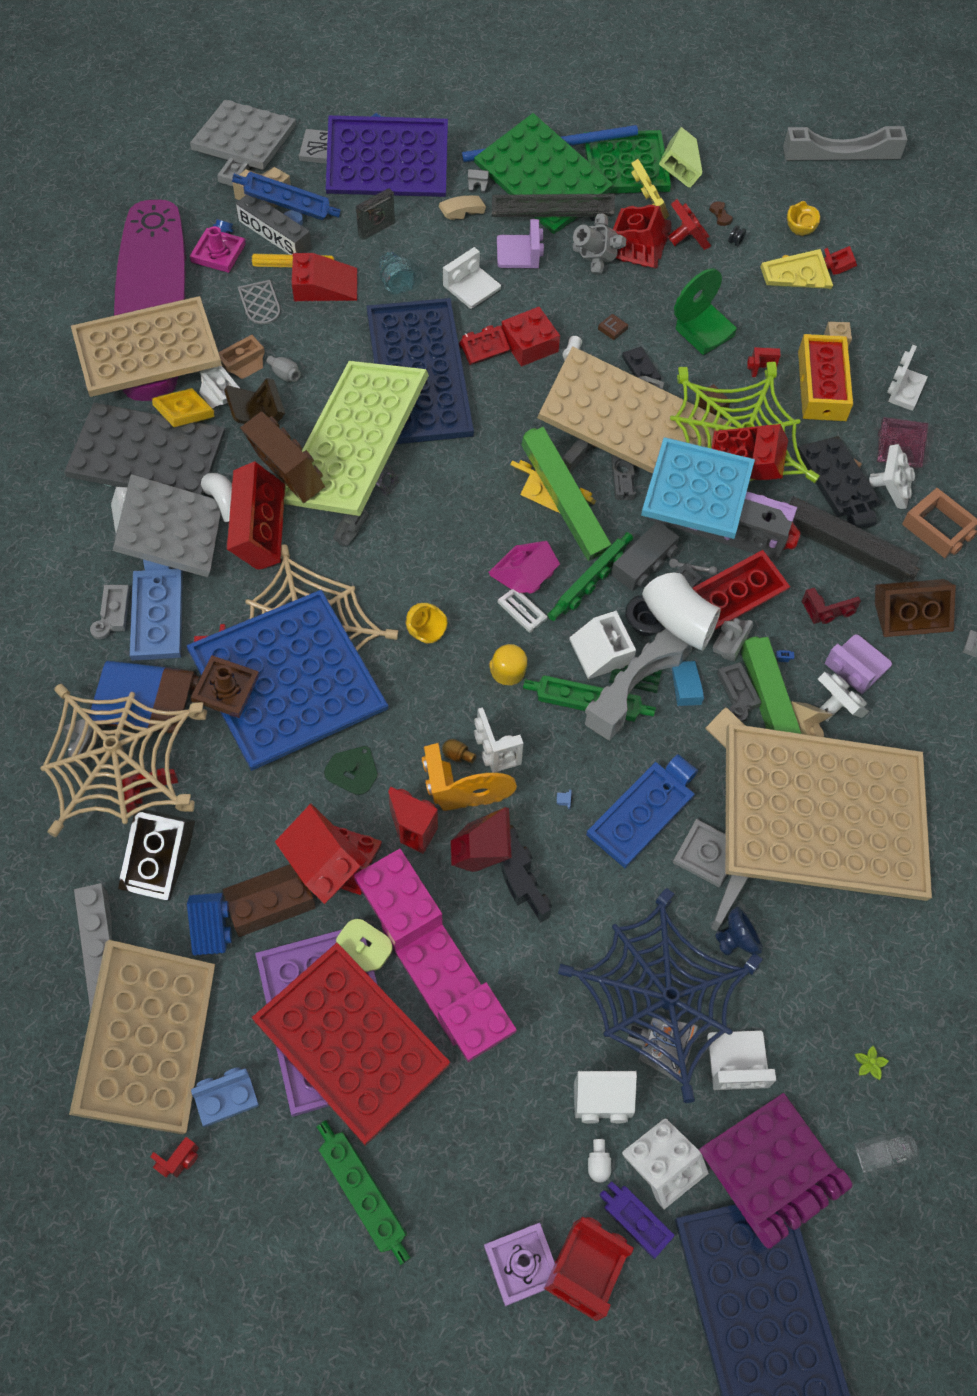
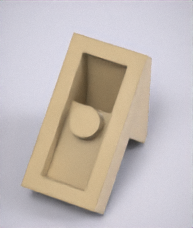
M792 701L791 705L801 734L824 737V732L819 723L828 719L833 714L808 703Z

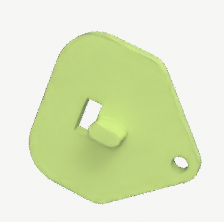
M361 919L349 921L336 939V942L365 972L380 969L392 952L391 940ZM363 937L372 943L370 947L361 942Z

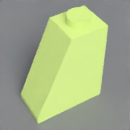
M681 127L670 140L659 165L690 188L702 175V167L697 139Z

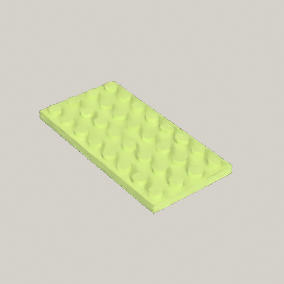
M349 361L302 452L307 450L313 457L314 462L312 465H315L323 474L321 480L325 488L303 504L285 485L284 504L360 516L429 376L427 370Z

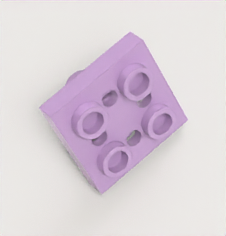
M540 1223L484 1244L505 1307L545 1291L544 1287L555 1262ZM507 1266L506 1271H507V1272H510V1266H511V1269H512V1271H513L512 1274L507 1275V1274L504 1272V1268ZM529 1275V1277L526 1279V1282H529L532 1279V1283L526 1284L524 1282V1277Z

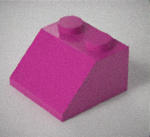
M542 541L516 545L488 573L491 577L518 593L528 592L531 594L541 587L540 584L545 579L550 578L554 574L553 571L560 563L549 543Z

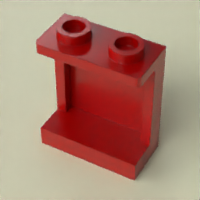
M581 1217L573 1223L544 1289L591 1319L598 1321L607 1316L611 1306L607 1302L626 1258L632 1255L634 1248L627 1244V1240L623 1236L609 1233L601 1228L602 1225L597 1220L590 1217Z

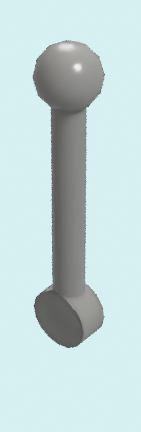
M676 559L669 561V565L672 568L682 567L685 564L679 563ZM687 564L693 570L709 572L711 575L717 573V568L714 566L708 568Z

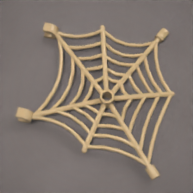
M281 545V559L283 561L271 584L255 599H247L245 601L246 604L250 605L251 619L254 618V607L262 610V614L273 610L268 606L280 596L287 583L289 584L290 593L275 608L283 606L291 597L292 601L297 600L296 592L304 596L309 595V593L294 586L292 577L294 576L317 589L337 595L328 600L330 605L337 603L339 615L344 624L342 626L345 631L356 632L349 637L350 640L362 633L372 634L355 647L357 651L366 642L378 636H385L386 639L394 640L398 638V630L386 629V631H382L367 618L357 602L354 592L355 586H348L333 581L290 560L287 545ZM290 564L320 580L347 590L340 593L313 583L291 571ZM285 566L287 576L280 590L264 605L257 603L275 585ZM351 593L359 614L373 629L362 628L349 607L347 595ZM342 598H344L345 607L350 619L356 627L349 626L344 617L340 603Z
M63 684L55 687V692L62 699H65L54 742L44 765L40 768L52 779L60 801V818L58 821L55 820L47 832L50 835L57 837L64 827L63 823L66 819L79 813L90 811L109 812L121 818L123 824H127L128 818L134 814L156 805L172 804L176 805L175 808L179 811H194L195 801L190 800L191 794L175 795L169 772V756L173 741L188 716L195 720H206L207 710L203 709V702L190 704L188 710L162 711L149 708L135 700L134 692H130L128 697L113 700H90L71 696ZM75 701L90 704L127 702L125 707L121 709L94 711L81 708ZM68 703H70L74 709L66 741L57 761L49 763L60 738ZM132 703H134L138 707L155 714L177 716L165 721L149 720L138 716L130 708ZM78 712L85 720L81 738L72 756L62 759L69 745ZM87 713L94 715L122 713V716L110 720L93 721ZM129 714L137 720L156 725L144 728L135 726L126 721ZM179 721L169 740L165 754V775L168 786L166 788L157 779L155 767L156 754L163 735L173 723ZM119 722L117 729L110 731L101 730L98 726ZM124 724L141 732L131 733L124 731ZM90 725L94 729L92 742L85 753L78 754ZM163 728L153 748L151 775L144 767L143 755L145 746L153 732ZM98 734L103 739L104 747L92 750ZM121 734L129 736L119 741ZM146 736L140 749L139 765L132 759L133 752L138 740ZM133 741L128 756L124 752L123 745ZM106 752L104 756L101 758V760H99V758L96 756L98 754ZM91 757L95 760L97 766L91 772L81 759ZM109 757H112L113 765L105 764ZM118 757H122L125 761L119 764ZM77 762L84 768L89 776L84 784L69 763ZM128 763L136 769L121 776L120 769ZM64 765L78 782L80 790L77 794H75L67 774L59 766ZM52 768H55L69 787L72 801L66 810L64 809L61 787L57 778L50 771ZM109 768L114 770L115 774L108 772H99L101 769ZM141 773L146 778L133 782L124 788L122 786V780L132 775ZM107 776L116 780V786L90 784L95 777ZM151 782L157 787V789L139 793L125 801L124 792L137 785ZM97 788L113 789L118 792V799L103 794L82 796L85 791ZM163 792L171 799L150 802L132 810L128 814L126 811L127 804L153 793ZM102 798L120 805L121 813L110 808L96 806L78 809L74 812L71 811L77 803L88 799Z

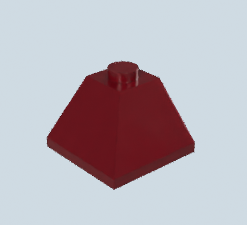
M504 807L469 822L451 840V865L467 871L477 872L512 858L509 808Z

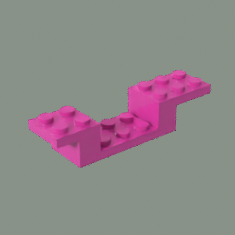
M401 849L354 874L356 883L381 921L383 934L391 940L393 950L453 1046L458 1045L468 1063L516 1033L517 1029L487 982L482 985L480 984L444 928L440 909Z

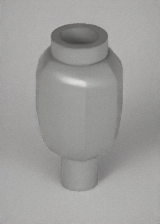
M269 356L266 360L271 365L274 374L287 382L299 380L301 372L298 370L297 364L285 357L274 358L273 356Z

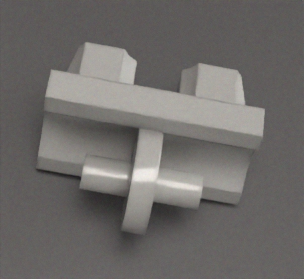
M734 618L732 621H725L721 626L722 631L712 647L713 652L721 654L724 659L735 661L753 627V621H745Z

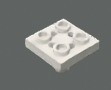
M899 444L890 445L885 472L870 474L869 482L872 488L886 486L896 507L905 509L908 505V499L912 496L911 483L915 479V472L912 467L910 468L907 455L902 452Z
M824 672L818 678L832 694V697L820 709L834 715L842 707H846L852 715L860 718L869 712L864 707L867 702L859 694H855L853 691L849 692L847 688L850 685L841 676H837L835 673L830 675Z

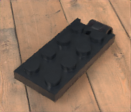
M836 436L798 446L800 457L807 470L811 469L820 475L816 484L837 517L847 515V523L852 532L875 526L877 521L876 515L871 508L878 507L881 504V500L840 437Z

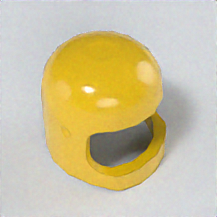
M506 644L499 647L489 664L493 678L503 685L519 683L524 678L527 669V656L525 652L514 644Z

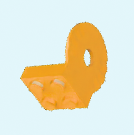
M439 743L424 746L425 756L422 757V763L425 772L428 771L429 779L426 780L427 791L429 795H433L435 804H439L443 811L500 802L504 798L511 796L517 788L515 779L510 775L502 773L476 774L454 782L451 764L441 760ZM483 788H484V789H488V790H486V791H484V792H481V793H474V792H473V791L478 790V789H483Z

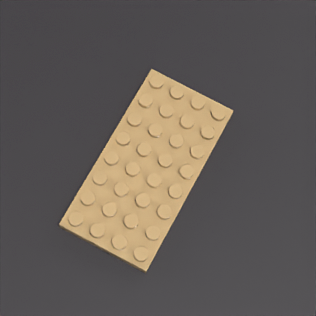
M573 346L537 417L652 474L664 437L686 442L683 430L676 421L670 420V416H675L680 410L683 399ZM686 402V406L679 417L688 418L694 405ZM698 407L692 419L701 421L706 410ZM709 412L705 422L713 423L716 415ZM720 417L717 424L721 425L727 423V420ZM682 423L687 430L690 444L698 445V438L693 428L688 423ZM695 425L702 438L701 446L707 448L708 440L704 428ZM707 427L711 435L712 447L714 431L716 430L714 428Z

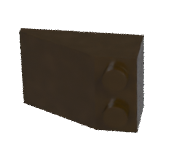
M141 810L134 814L118 889L167 901L170 900L191 844L195 820L151 810Z

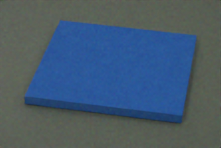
M322 590L187 645V650L201 675L211 655L259 671L258 680L240 718L220 712L251 771L388 710L386 700Z

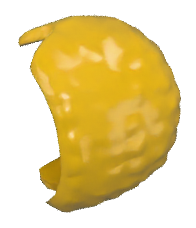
M801 201L796 205L790 206L787 213V224L794 234L798 236L809 235L818 227L820 213L815 207L807 205L805 201Z
M417 603L407 613L406 628L409 634L423 643L432 644L437 642L446 631L447 617L433 604Z

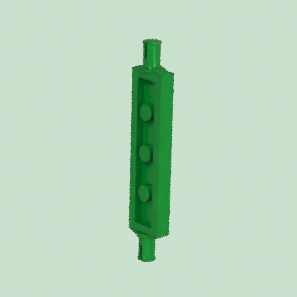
M626 532L621 539L618 538L560 597L556 606L547 614L550 620L555 621L561 613L566 615L570 609L576 610L582 601L581 598L585 594L590 595L597 585L596 582L599 579L604 580L607 578L613 563L624 554L626 546L634 539L632 534Z
M545 675L540 679V682L525 679L523 689L537 692L538 701L582 711L586 710L591 701L596 702L604 689ZM628 694L625 720L635 722L639 714L654 717L656 707L641 704L640 696Z
M327 1120L321 1122L316 1128L321 1133L325 1142L318 1150L380 1252L392 1250L400 1266L403 1265L405 1261L411 1259L401 1243L407 1236V1232L346 1133L334 1134Z

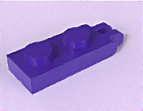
M611 1181L607 1187L615 1196L612 1198L604 1190L599 1194L607 1203L604 1207L605 1211L655 1259L675 1235L627 1187L623 1186L619 1189Z

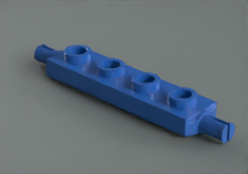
M249 172L246 177L233 174L232 182L243 185L244 194L320 220H323L327 214L337 218L340 215V209L329 206V200L326 197L253 172Z

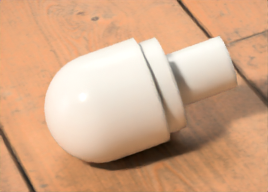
M594 1139V1153H589L588 1173L595 1182H605L611 1175L610 1153H605L604 1139Z

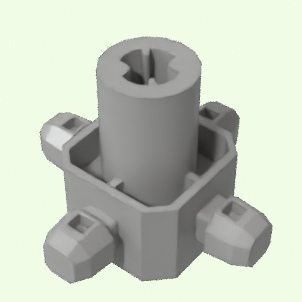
M605 214L596 215L595 226L580 225L573 234V251L580 253L583 258L591 261V272L597 275L602 274L604 262H612L617 256V249L623 248L626 245V238L618 235L615 230L607 226L608 218Z

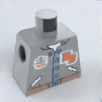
M652 1018L651 1025L674 1038L673 1029L661 1020ZM677 1021L679 1032L687 1023ZM632 1024L630 1030L646 1037L678 1060L674 1043L649 1028L647 1030ZM692 1025L681 1037L683 1052L688 1041L696 1033L698 1026ZM630 1034L628 1035V1041L641 1045L642 1050L654 1056L681 1077L680 1067L664 1054L644 1041ZM689 1050L688 1055H687V1057H686L685 1064L687 1063L690 1050ZM642 1054L639 1055L638 1059L640 1061L646 1063L647 1065L663 1073L664 1075L668 1076L674 1081L679 1082L676 1078H674L671 1074H669L659 1065L651 1061L649 1058Z

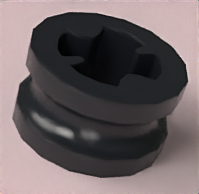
M736 225L729 236L728 242H734L735 246L738 247L746 235V229L743 228L741 230L740 226Z

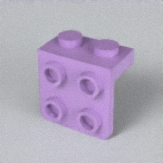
M530 219L529 235L497 236L498 267L539 268V257L544 254V244L540 243V241H543V228H539V219Z
M853 635L842 647L837 644L831 649L825 665L841 676L860 694H863L890 669L892 662L861 636Z

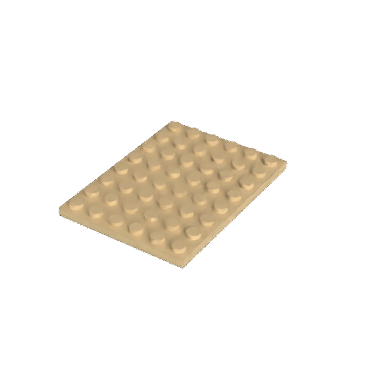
M729 723L726 727L725 874L928 901L932 898L923 752Z

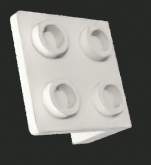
M475 247L443 267V286L470 309L501 290V285L479 267L480 251Z
M912 345L910 352L905 351L900 362L904 366H898L893 378L897 382L892 381L887 392L891 394L888 402L912 411L928 377L907 369L917 346Z
M483 707L479 708L477 718L474 719L476 727L474 735L477 744L483 745L482 758L485 766L490 765L492 773L521 765L523 753L521 736L508 735L495 742Z
M737 1031L731 1035L724 1033L708 1047L713 1090L770 1088L776 1081L775 1069H768L762 1031ZM710 1032L707 1035V1039L709 1040L718 1032Z
M663 1119L622 1152L624 1158L650 1184L656 1201L663 1209H666L709 1174L700 1151L667 1119Z

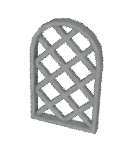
M270 280L238 287L245 314L249 320L257 324H269L278 318L280 305ZM268 285H270L271 291L266 289ZM254 288L261 290L258 295L252 293ZM241 291L247 293L244 298ZM264 291L270 293L267 298L260 295ZM249 294L255 296L253 301L246 299ZM272 295L275 299V302L270 300ZM258 298L265 300L262 305L255 303ZM245 302L250 303L248 308L246 307ZM267 302L274 304L270 309L264 307ZM253 305L259 307L256 312L250 310ZM276 305L278 308V312L273 310ZM261 309H265L268 311L265 316L259 314ZM271 312L276 314L272 319L268 317ZM256 316L263 318L261 321L254 320Z

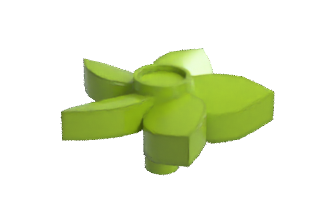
M874 1046L868 1050L867 1055L862 1053L854 1054L857 1061L863 1064L859 1069V1075H866L870 1072L874 1078L881 1079L882 1072L880 1068L884 1067L889 1061L884 1057L876 1058L877 1051Z

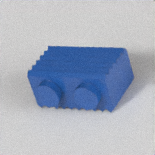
M223 893L190 895L187 901L192 955L225 953L228 943H232L231 926L226 927L225 919L229 917L228 901H224Z

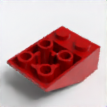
M781 424L714 431L711 449L755 459L750 479L783 478L788 438Z

